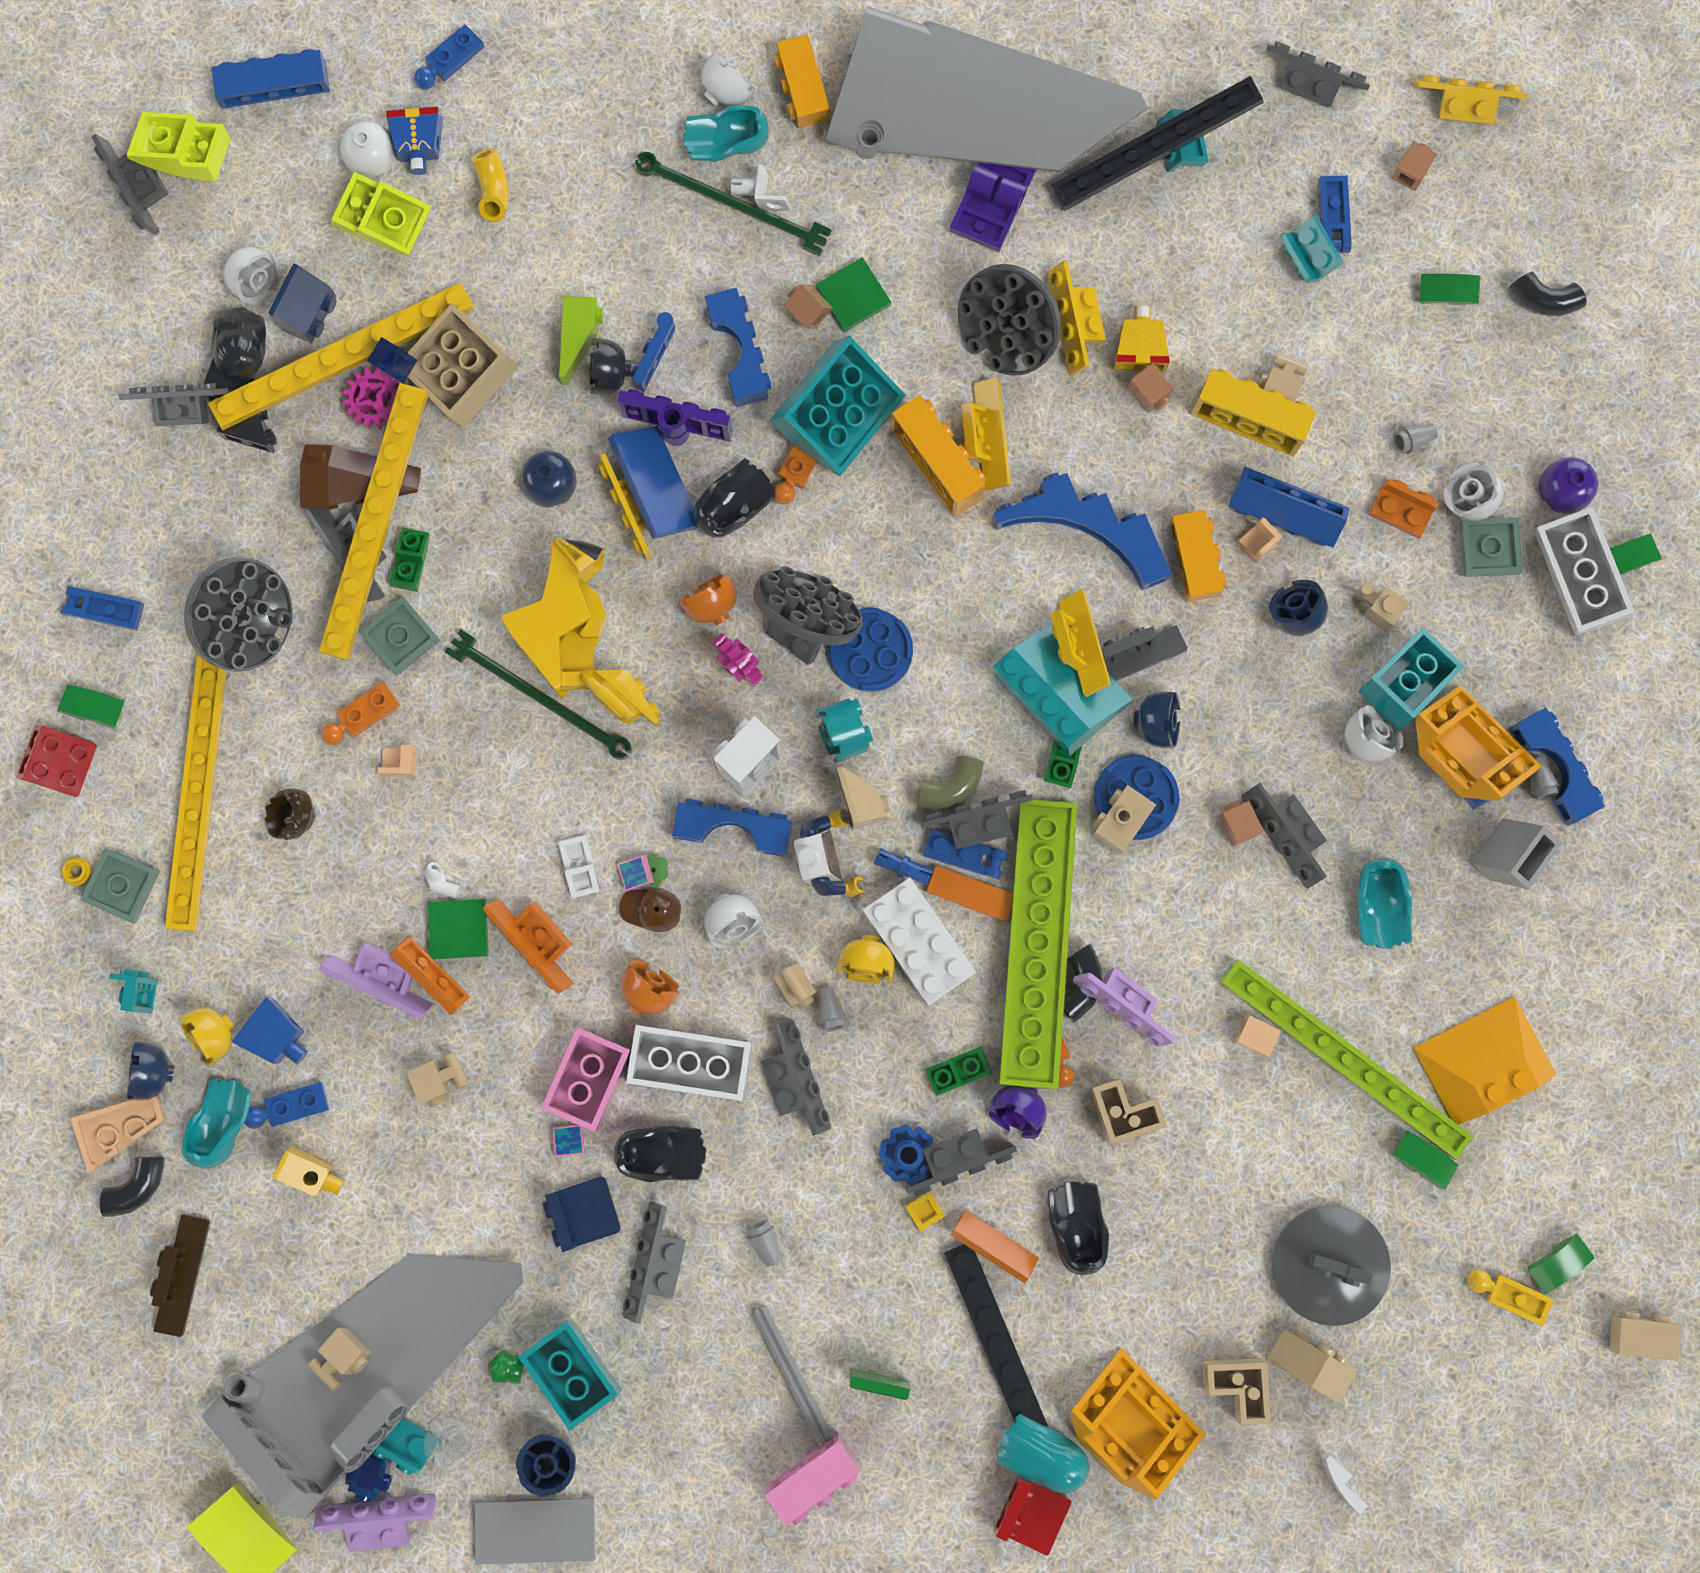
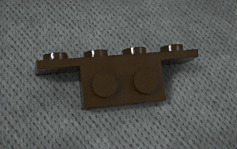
M181 1214L175 1243L166 1245L165 1249H162L158 1256L157 1267H160L158 1278L153 1281L150 1289V1296L153 1297L151 1305L159 1307L153 1332L182 1337L185 1333L211 1224L209 1219Z

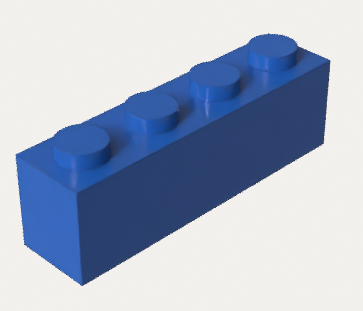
M305 49L301 53L295 54L279 53L274 57L263 59L254 57L244 62H223L218 66L211 67L215 98L222 109L330 92L326 61L320 50Z
M1245 466L1232 492L1228 507L1233 508L1239 514H1249L1259 519L1264 517L1271 525L1284 528L1292 535H1302L1312 539L1318 545H1327L1334 548L1345 526L1349 513V507Z

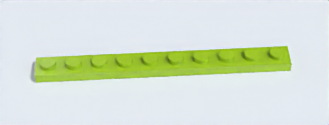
M1239 959L1234 962L1220 981L1224 987L1452 1159L1458 1160L1474 1136Z

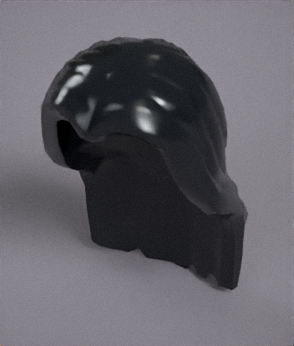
M242 306L217 312L213 317L211 351L217 368L221 374L232 380L237 379L241 381L253 377L261 367L265 356L266 327L264 318Z
M744 458L714 481L700 496L694 506L693 516L697 527L704 534L712 538H722L744 526L763 510L775 497V490L773 485L769 484L770 479L762 469L758 470L754 464L749 465L750 461Z
M678 1126L634 1129L622 1134L615 1144L613 1157L618 1171L629 1178L644 1182L664 1180L688 1181L700 1178L703 1171L702 1165L706 1160L707 1149L703 1146V1138L700 1137L703 1135L701 1129Z
M1068 1181L1063 1186H1058L1056 1190L1050 1189L1048 1191L1049 1219L1064 1267L1077 1275H1090L1098 1272L1106 1264L1109 1249V1230L1102 1214L1098 1185L1088 1182L1082 1184L1080 1181Z

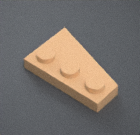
M160 1095L150 1100L123 1101L70 1118L87 1173L96 1169L167 1119Z

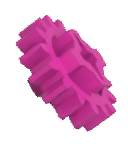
M365 368L364 376L356 372L355 377L357 380L355 382L352 380L347 381L351 388L350 390H343L342 393L349 399L342 402L345 408H349L346 412L349 417H355L354 421L357 425L360 426L364 422L366 428L371 429L373 423H375L379 429H382V422L386 421L388 423L399 387V381L397 379L392 380L393 376L390 372L385 373L383 376L380 368H377L374 374L371 373L369 368ZM372 395H375L377 398L374 402L370 399ZM389 399H391L390 404L387 407V402ZM369 412L378 413L376 415H368Z
M721 633L712 641V645L720 653L716 659L738 682L744 679L751 686L755 687L764 678L760 673L761 671L756 667L760 662L738 638L732 641L725 634Z

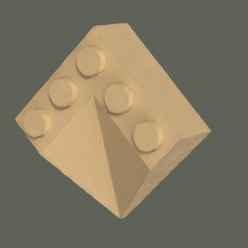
M452 303L396 365L418 388L427 390L429 393L428 397L450 419L462 427L468 424L519 367L469 316Z

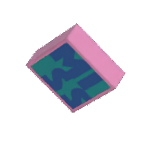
M641 855L618 864L625 891H631L654 883L646 855Z
M573 1125L552 1128L555 1157L585 1154L582 1126Z

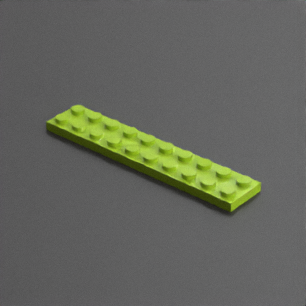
M1032 800L1020 803L999 1085L1058 1090L1078 803Z

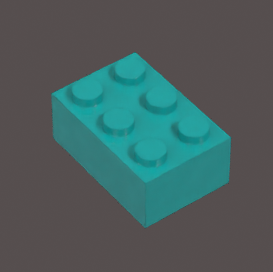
M1422 627L1358 692L1400 732L1465 666Z
M572 1317L518 1356L569 1431L617 1397L622 1391Z

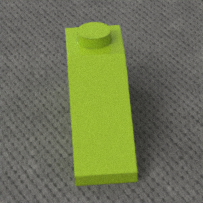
M563 296L559 378L562 385L570 383L591 346L592 338H595L598 334L599 324L604 323V308L599 307L597 297Z

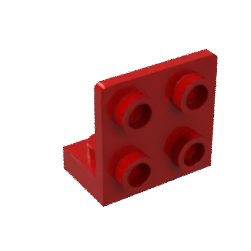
M35 725L16 778L78 797L97 745L42 725Z
M1017 1475L994 1527L995 1536L1006 1542L1010 1538L1048 1556L1072 1502L1069 1498L1051 1489L1037 1485Z

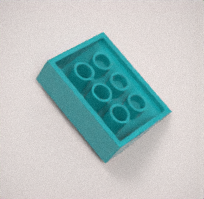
M847 336L832 343L769 421L790 442L833 473L841 476L906 395L851 336Z
M1053 623L1012 648L992 668L994 676L1070 756L1131 704L1133 698L1109 673L1110 686L1088 697L1084 696L1078 671L1068 664L1065 665L1059 658L1058 649L1060 648L1058 640L1052 633L1051 626H1053Z

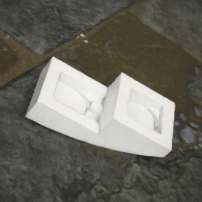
M587 834L559 840L558 843L565 866V875L571 898L600 892Z
M1323 1451L1320 1456L1333 1486L1342 1498L1361 1515L1368 1505L1346 1486L1352 1475L1328 1453Z

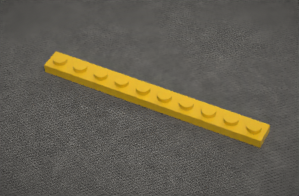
M460 282L209 402L208 405L223 431L425 334L451 303L465 314L474 310V305Z
M399 383L319 649L321 654L347 661L350 659L429 395L425 389Z
M198 654L165 929L197 931L227 676V670L209 664Z

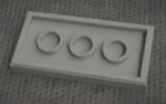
M595 1497L475 1502V1565L595 1561L596 1559Z

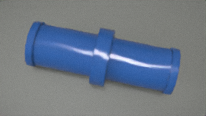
M880 848L874 865L898 873L897 876L900 878L904 876L911 877V879L926 886L929 884V879H931L934 871L933 868L911 861L909 856L901 857Z

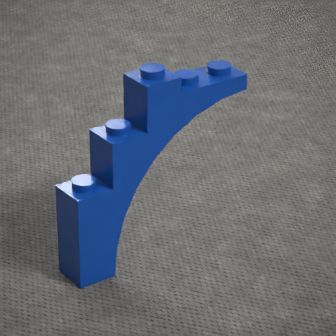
M1057 472L1043 478L1044 482H1041L1039 488L1041 495H1037V493L1029 494L1021 499V503L1013 506L1011 503L1001 505L993 513L992 522L996 530L1015 524L1042 522L1064 525L1094 537L1121 558L1133 573L1142 591L1168 581L1172 575L1145 513L1139 516L1136 513L1129 514L1123 517L1121 523H1119L1106 493L1099 496L1097 493H1092L1082 498L1080 503L1068 473L1059 475Z

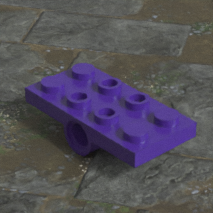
M987 163L976 165L949 231L1000 252L1037 169Z
M629 389L628 392L621 390L619 392L617 402L622 417L660 426L664 440L670 445L679 446L684 444L688 440L690 433L731 442L733 434L731 417L724 410L711 408L710 411L704 410L691 402L678 404L665 396L658 395L652 398L644 396L643 392Z

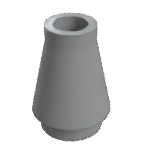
M1433 423L1400 427L1393 435V442L1398 452L1410 454L1431 440L1437 439L1438 431Z
M1545 757L1534 758L1542 767L1530 776L1531 794L1535 795L1537 801L1558 796L1560 785L1547 765Z
M828 987L818 990L819 1026L823 1027L824 1032L836 1031L846 1027L845 1020L847 1017L835 995L834 988Z
M764 1220L747 1229L749 1234L747 1239L765 1261L767 1267L775 1265L783 1259L780 1254L774 1225H770L768 1220Z

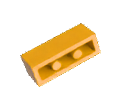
M805 34L776 42L777 53L773 54L776 69H782L784 78L780 79L783 94H789L791 103L787 104L790 119H796L798 128L829 121L830 108L809 35Z
M1206 509L1172 516L1169 526L1187 603L1219 597L1226 587V577L1224 571L1219 570L1217 562L1220 560V550L1217 544H1213L1211 534H1214V524L1212 518H1207Z

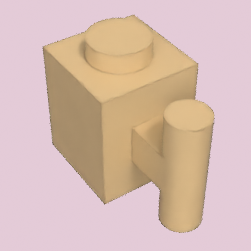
M1277 354L1273 364L1282 367L1283 370L1272 367L1268 375L1263 373L1258 386L1266 391H1278L1286 399L1295 402L1304 379L1293 374L1305 376L1309 366Z
M1368 583L1362 585L1354 594V598L1357 601H1363L1370 606L1363 616L1385 632L1396 623L1410 604L1389 587H1386L1378 595L1373 591L1372 585Z
M799 963L784 969L780 974L773 977L791 1008L798 1006L799 1010L814 1002L812 996L816 994V991Z
M454 1052L444 1056L447 1068L441 1070L438 1061H431L406 1072L419 1105L428 1103L431 1108L445 1102L444 1096L451 1093L447 1081L453 1079L457 1089L468 1085Z
M337 1328L318 1349V1352L327 1360L323 1365L315 1358L309 1363L308 1367L334 1391L341 1384V1381L334 1374L337 1371L341 1375L358 1374L367 1365L368 1361L366 1358L372 1352L348 1328Z

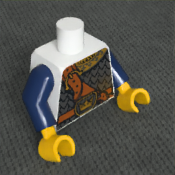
M846 809L832 811L828 816L825 815L805 822L801 827L800 838L794 840L801 877L804 882L812 886L821 896L844 895L846 893L847 896L852 898L866 891L860 890L857 887V883L864 881L862 877H856L845 883L840 871L830 828L849 825L850 821L843 822L841 820V813L847 812Z

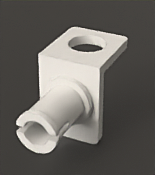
M764 165L758 166V173L755 179L732 178L731 183H734V185H731L732 196H755L754 199L758 207L766 211H790L791 206L785 196L766 195L768 173ZM769 202H777L780 205L770 204Z

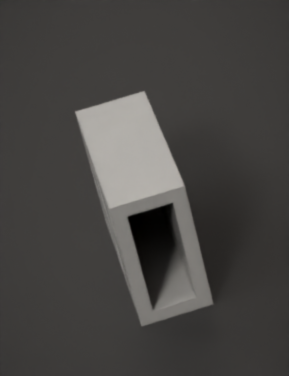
M1503 818L1471 861V864L1490 881L1529 890L1563 843L1544 826Z

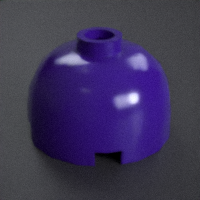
M1576 457L1561 458L1550 464L1542 473L1539 481V491L1542 500L1546 501L1553 511L1562 514H1573L1586 508L1596 496L1599 486L1597 473L1593 467L1585 460Z
M1005 1086L997 1091L987 1107V1110H990L989 1117L998 1126L1010 1132V1125L1023 1132L1021 1137L1026 1139L1039 1137L1047 1117V1107L1036 1088Z

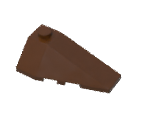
M305 444L300 462L301 509L331 510L339 508L338 504L351 501H355V504L364 503L377 457L334 445ZM407 465L398 496L418 492L421 468Z

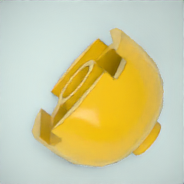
M863 935L862 939L851 941L840 952L836 972L840 976L842 971L846 972L850 980L871 984H880V979L888 978V984L894 980L895 959L891 950L885 944L880 943L878 937Z
M198 1008L178 1018V1021L183 1023L181 1029L194 1051L196 1052L197 1050L199 1053L202 1051L205 1058L201 1061L207 1067H210L227 1055L232 1046L230 1031L234 1029V1026L226 1014L220 1016L213 1009Z

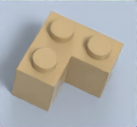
M1115 1079L1089 1088L1107 1144L1112 1145L1167 1127L1158 1098H1151L1129 1106L1121 1079Z
M1283 1329L1266 1360L1335 1402L1340 1403L1357 1373L1347 1367L1349 1361L1319 1343L1317 1348L1310 1344L1312 1338L1299 1330L1292 1334Z
M1261 1358L1202 1361L1204 1392L1209 1396L1233 1395L1235 1420L1240 1425L1271 1424L1267 1362Z

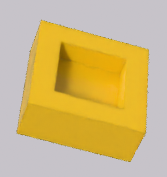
M930 1191L905 1206L920 1232L945 1217Z

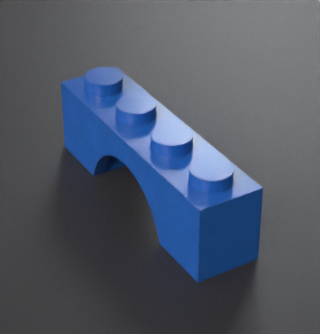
M737 287L704 296L713 330L733 336L742 348V356L739 363L728 373V380L736 407L768 399L767 390L772 389L768 373H762L760 364L764 363L760 346L755 348L752 338L756 337L753 322L746 321L744 313L749 312L745 296L739 297Z
M1545 707L1509 727L1517 742L1527 752L1543 753L1550 757L1558 766L1561 774V787L1559 795L1555 797L1553 803L1566 825L1569 826L1604 808L1605 805L1602 802L1603 795L1596 786L1592 785L1587 777L1588 770L1574 755V747L1571 741L1562 735L1558 728V719Z
M686 799L685 803L678 802L672 834L674 839L703 843L705 838L716 828L733 825L741 827L751 834L756 842L758 853L787 857L792 821L787 820V815L770 813V817L758 815V810L742 808V812L730 811L731 806L714 803L713 808L702 806V801L695 799Z

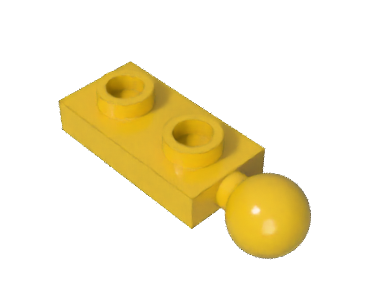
M1481 1269L1471 1271L1467 1277V1284L1472 1291L1476 1293L1489 1292L1485 1301L1539 1326H1544L1554 1299L1497 1273L1494 1281L1491 1280L1486 1271Z

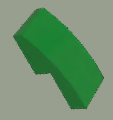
M1421 274L1420 303L1479 304L1481 276L1470 274Z
M401 528L395 548L396 559L389 579L390 587L418 592L430 538L428 532Z
M1651 533L1610 548L1620 575L1662 560Z
M67 684L57 712L83 721L87 719L114 729L125 701L93 690Z
M1054 740L1044 781L1072 788L1082 746L1072 755L1068 756Z
M982 1046L925 1069L936 1096L992 1074Z
M1410 1131L1404 1132L1392 1154L1408 1169L1419 1172L1437 1188L1445 1190L1459 1166L1446 1154Z
M1578 1233L1552 1247V1253L1527 1266L1528 1272L1545 1295L1571 1279L1595 1259L1593 1253Z

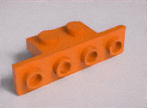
M500 899L492 901L483 907V911L488 915L490 922L498 926L506 935L508 942L521 952L528 965L536 969L550 989L559 994L574 984L556 963L573 943L536 902L529 904L517 918Z

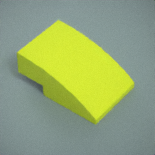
M142 112L126 156L136 163L167 174L200 181L216 182L231 138L223 124L197 122L194 115Z
M354 171L331 219V226L386 250L409 256L432 206L382 181L377 183Z
M240 1482L230 1488L186 1527L205 1550L229 1573H272L298 1550L261 1503L258 1505Z

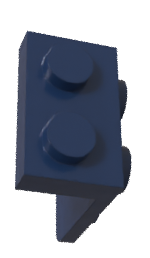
M598 1177L545 1195L546 1201L543 1202L544 1212L547 1219L552 1218L555 1227L554 1230H551L552 1238L556 1248L561 1247L562 1252L616 1234L621 1230L610 1189L604 1177Z

